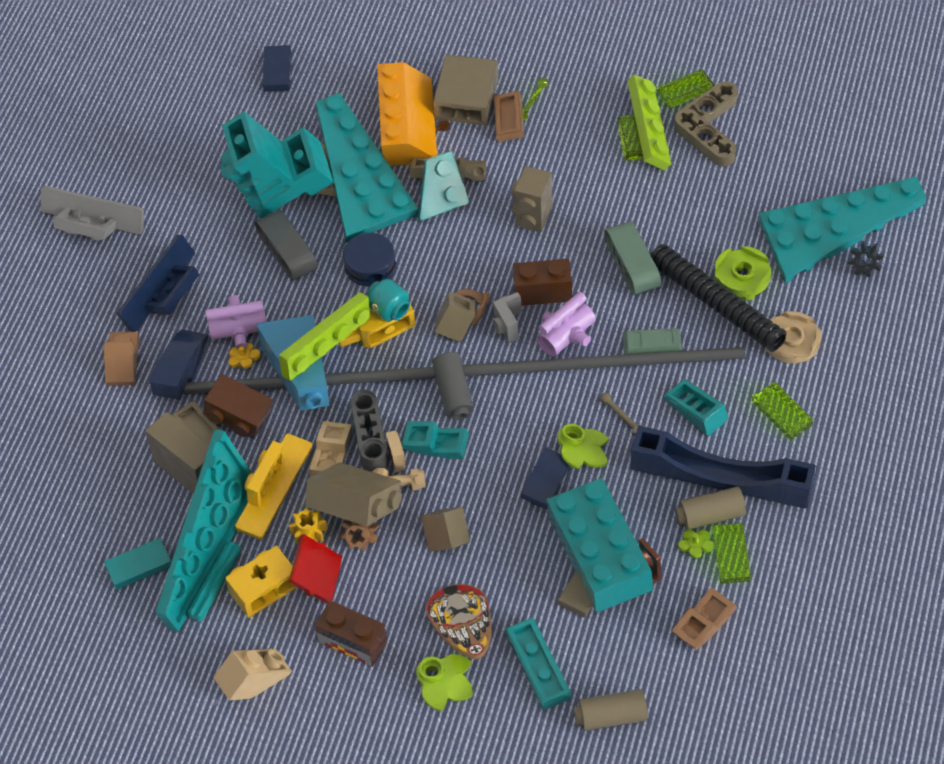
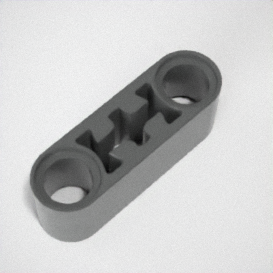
M280 209L254 222L260 238L292 281L318 268L312 251Z
M358 390L352 395L350 402L362 469L370 472L376 468L387 470L388 456L377 397L370 390ZM366 427H371L373 438L367 437Z

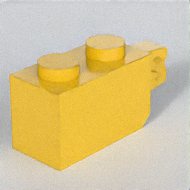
M410 305L408 312L403 318L389 322L384 321L370 310L371 318L338 344L340 347H344L360 341L363 347L373 348L416 326L414 309Z

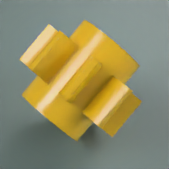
M305 508L298 514H293L294 523L289 525L290 534L295 535L296 544L299 543L300 536L303 534L317 542L324 540L322 531H326L328 528L326 520H322L320 511L314 512Z

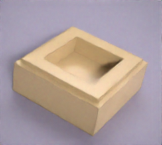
M396 430L387 432V448L394 472L404 471L406 468L405 457L398 432Z

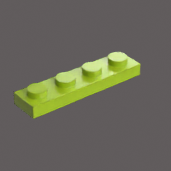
M633 74L627 82L644 162L665 170L671 165V160L664 133L665 129L660 115V107L656 97V88L650 80Z
M359 292L280 353L279 360L282 376L291 381L316 360L323 357L335 345L345 340L354 330L365 324L371 318L368 296Z

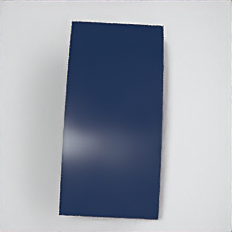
M545 447L521 492L520 498L548 509L546 499L556 495L560 483L570 468V465L563 460L560 453Z

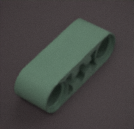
M629 221L605 229L604 237L607 247L632 295L660 287L661 278L658 269L634 223Z

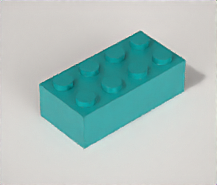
M603 478L546 499L550 522L575 571H577L596 613L653 591L651 568Z

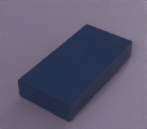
M264 46L263 91H290L291 46Z

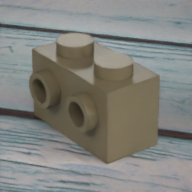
M525 166L520 179L515 180L512 186L511 196L515 197L512 213L515 214L516 226L526 230L542 232L553 208L552 172Z

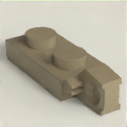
M466 157L455 158L461 178H469L472 181L486 180V160H466ZM428 158L412 159L410 178H417L423 181L424 160Z

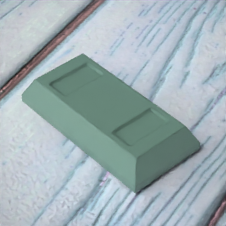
M678 328L623 332L625 355L682 351L681 334Z

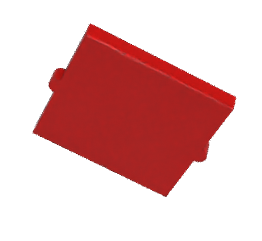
M303 534L299 539L289 582L304 590L307 596L312 595L328 604L333 599L343 556L327 548L324 542L319 543Z

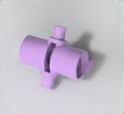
M578 292L555 313L545 312L542 316L543 323L539 325L541 333L537 336V342L541 349L549 356L555 357L571 342L574 344L579 343L583 346H587L590 343L591 337L585 334L584 331L596 321V317L592 309L584 303L587 300L584 293Z
M232 295L228 298L229 306L205 310L211 340L231 337L235 341L237 349L239 347L246 348L248 334L258 332L257 323L266 322L262 300L240 304V299L237 295Z

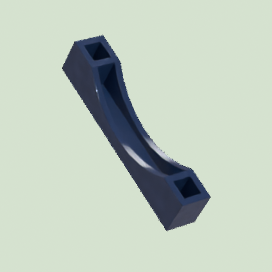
M638 425L631 448L630 469L721 490L738 486L743 495L807 509L814 481L815 464L788 458L760 462L724 458L694 448L666 431Z

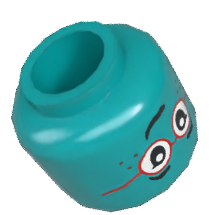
M384 279L380 282L376 281L368 289L369 308L384 321L400 320L410 308L409 294L394 280Z

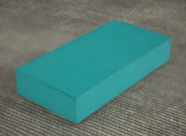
M158 538L104 561V564L115 589L118 590L170 568L171 560L161 538Z

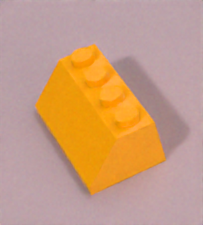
M404 62L377 64L383 157L389 166L410 165L413 158L436 156L432 78Z

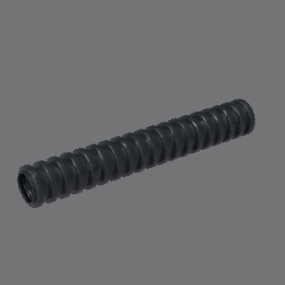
M661 244L654 249L651 257L657 269L662 271L663 274L669 276L673 281L675 280L678 285L688 290L689 293L694 294L696 298L701 299L711 309L714 308L715 312L727 318L737 328L740 327V330L747 332L748 336L760 342L763 347H767L770 352L776 351L783 345L787 335L783 328H780L776 323L773 324L772 320L766 319L765 315L760 314L758 310L753 309L744 300H740L737 295H733V292L727 290L719 282L714 281L712 277L707 276L704 271L695 267L694 264L688 262L684 257L682 258L679 253H676L666 244Z

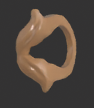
M472 289L459 290L455 294L472 298L480 304L475 310V317L471 322V325H475L483 317L485 306L489 305L490 292L480 293Z

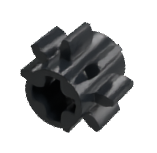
M862 241L859 250L852 247L850 252L855 255V258H851L848 261V265H855V275L860 272H866V276L869 278L873 268L877 271L881 270L882 266L877 260L883 259L884 254L877 253V243L871 247L866 246V242ZM863 254H866L867 258H872L870 264H866L865 260H860Z

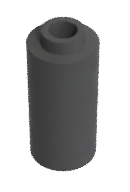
M457 352L440 354L433 358L432 365L445 415L452 417L453 420L465 419L470 415L469 413L474 409L460 354Z

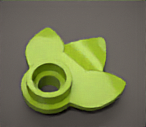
M566 424L559 430L557 441L562 446L561 456L568 465L579 469L583 463L593 468L607 465V457L601 449V446H604L609 441V437L595 429L584 430L577 424Z
M450 654L442 659L433 656L424 658L416 669L417 679L423 685L422 697L431 708L443 711L448 699L451 701H463L473 696L472 686L463 675L470 668L471 661L458 654ZM429 671H436L438 673L435 676H427Z

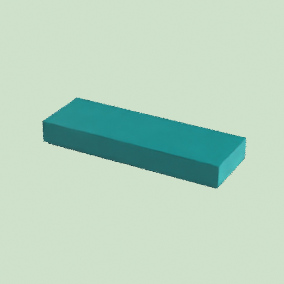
M532 617L505 628V635L542 710L544 711L571 700L572 693L534 618Z

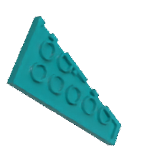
M916 176L759 213L758 221L786 284L793 280L794 275L803 270L805 272L811 270L817 262L824 258H832L863 240L866 234L873 230L875 232L881 230L887 222L894 218L900 219L926 203L927 197Z

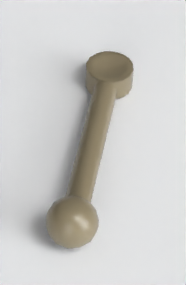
M603 393L600 396L601 402L608 404L633 429L635 436L638 425L611 400L612 398L609 393Z

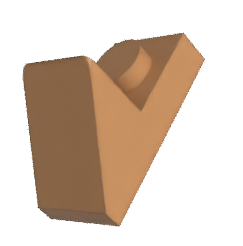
M110 332L109 342L104 343L105 380L107 386L135 385L140 343L138 332Z

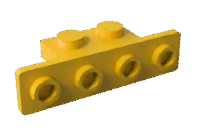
M288 433L283 438L281 444L272 441L268 450L264 449L258 459L256 472L254 474L250 473L245 482L244 489L247 490L248 503L235 525L237 531L259 540L264 538L312 450L311 442Z

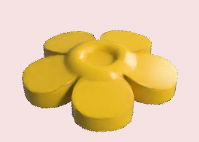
M247 343L246 348H231L229 351L231 358L228 362L233 368L241 365L243 369H247L253 365V361L260 358L261 354L258 349H254L252 343Z

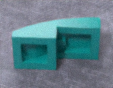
M408 421L402 447L415 453L433 457L464 459L469 433L466 428H438L435 421Z

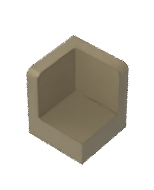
M449 291L436 315L435 333L461 342L475 317V301Z
M463 506L439 509L421 516L429 551L453 549L470 542Z

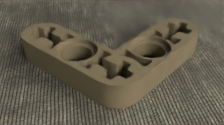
M720 82L680 109L675 115L674 127L677 133L718 166L725 167L733 164L736 159L737 148L734 142L710 124V122L737 103L738 87L732 82ZM709 105L713 110L705 112L700 110V107ZM701 134H709L712 137V139L708 141H703L699 139L698 136Z

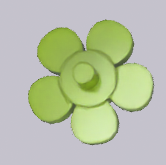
M687 530L683 533V540L679 541L678 547L682 552H689L691 557L699 558L702 556V551L705 553L711 552L714 548V543L709 540L710 533L706 530H700L698 533H695L693 530Z

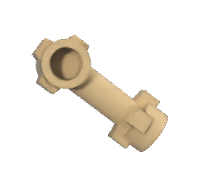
M376 468L372 471L400 480L401 487L411 486L412 491L426 487L424 470H418V468L411 469L410 474L389 476L388 470L384 468Z

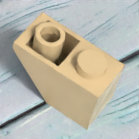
M276 648L237 650L230 653L213 678L229 700L251 699L289 676L292 670L285 662L283 655Z

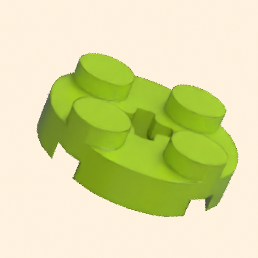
M741 246V250L732 251V248L727 249L716 260L715 281L742 300H753L770 283L771 267L768 264L769 260L763 252L753 247ZM747 269L748 274L740 275L736 270L742 271Z

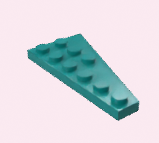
M338 93L316 101V114L324 139V149L328 157L329 169L334 181L332 185L339 206L340 221L344 228L345 243L357 235L372 233L418 215L419 208L341 94Z
M214 429L155 612L170 631H180L188 617V610L220 552L226 542L231 541L235 534V525L248 503L247 490L244 489L249 474L253 472L224 430Z

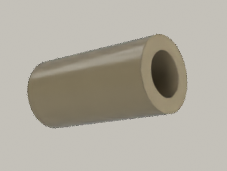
M738 486L679 500V507L675 508L678 525H684L686 530L746 515L744 497Z
M642 689L579 699V706L573 707L576 725H582L584 731L648 721L647 706Z

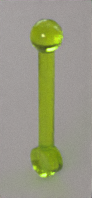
M546 78L538 80V87L524 109H522L523 121L528 119V111L541 90L548 86Z

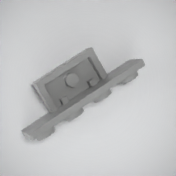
M49 186L41 188V211L56 215L54 218V229L63 230L67 234L88 236L92 240H105L116 229L139 235L143 232L144 209L141 207Z

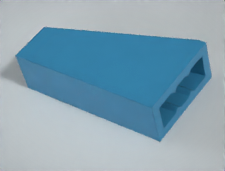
M314 315L257 323L260 347L300 411L330 406L322 357L291 381L284 378L281 374L279 354L316 326Z

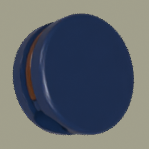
M363 233L353 237L344 247V268L346 275L352 282L370 287L374 282L390 279L394 274L396 268L394 247L390 240L383 235Z

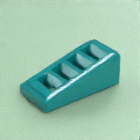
M685 378L664 395V399L707 436H710L728 420L726 407L723 403ZM687 392L690 393L683 400H680V398L684 396Z

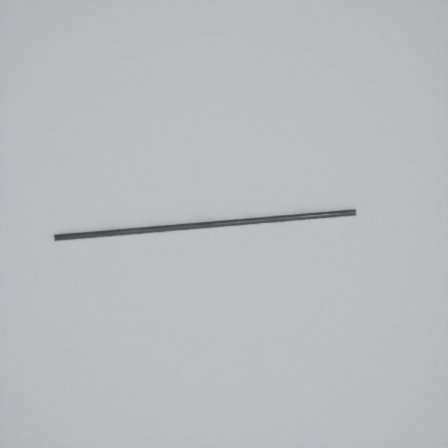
M736 347L463 365L465 376L745 359V348ZM433 367L325 374L327 385L436 378ZM279 377L235 379V381L253 390L286 388ZM216 381L187 382L183 394L209 393Z

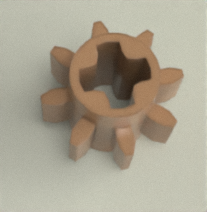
M346 519L342 523L346 530L340 537L346 538L350 549L360 547L362 551H365L368 542L374 544L378 539V536L373 533L380 526L378 523L373 522L365 526ZM358 528L361 529L363 532L359 533L357 531Z

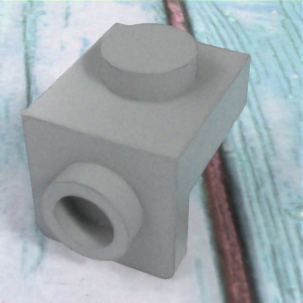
M518 292L502 296L493 302V324L495 330L499 335L503 334L508 344L518 340V322L514 317L522 312L521 296Z

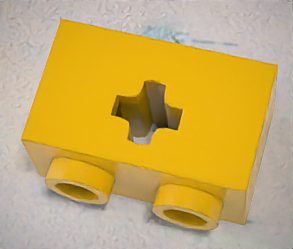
M277 545L270 550L262 551L254 560L244 566L236 567L225 577L230 595L248 618L298 587L289 582L293 565Z

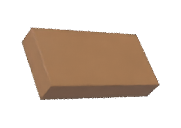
M520 91L494 96L495 128L498 142L524 137L522 96Z

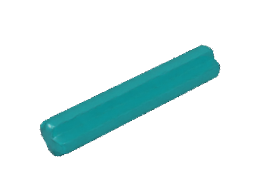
M228 541L224 545L188 610V617L190 619L202 622L225 582V577L228 576L241 553V547L238 544Z

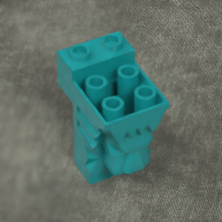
M245 111L222 125L228 150L221 155L222 164L220 165L222 177L236 184L237 189L246 196L245 200L260 219L305 192L313 196L334 183L321 141L304 127L283 140H279Z

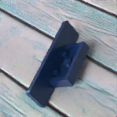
M183 235L175 236L117 311L118 317L130 332H136L150 313L169 315L174 311L178 302L192 288L194 281L200 275L194 266H186L195 255V252Z

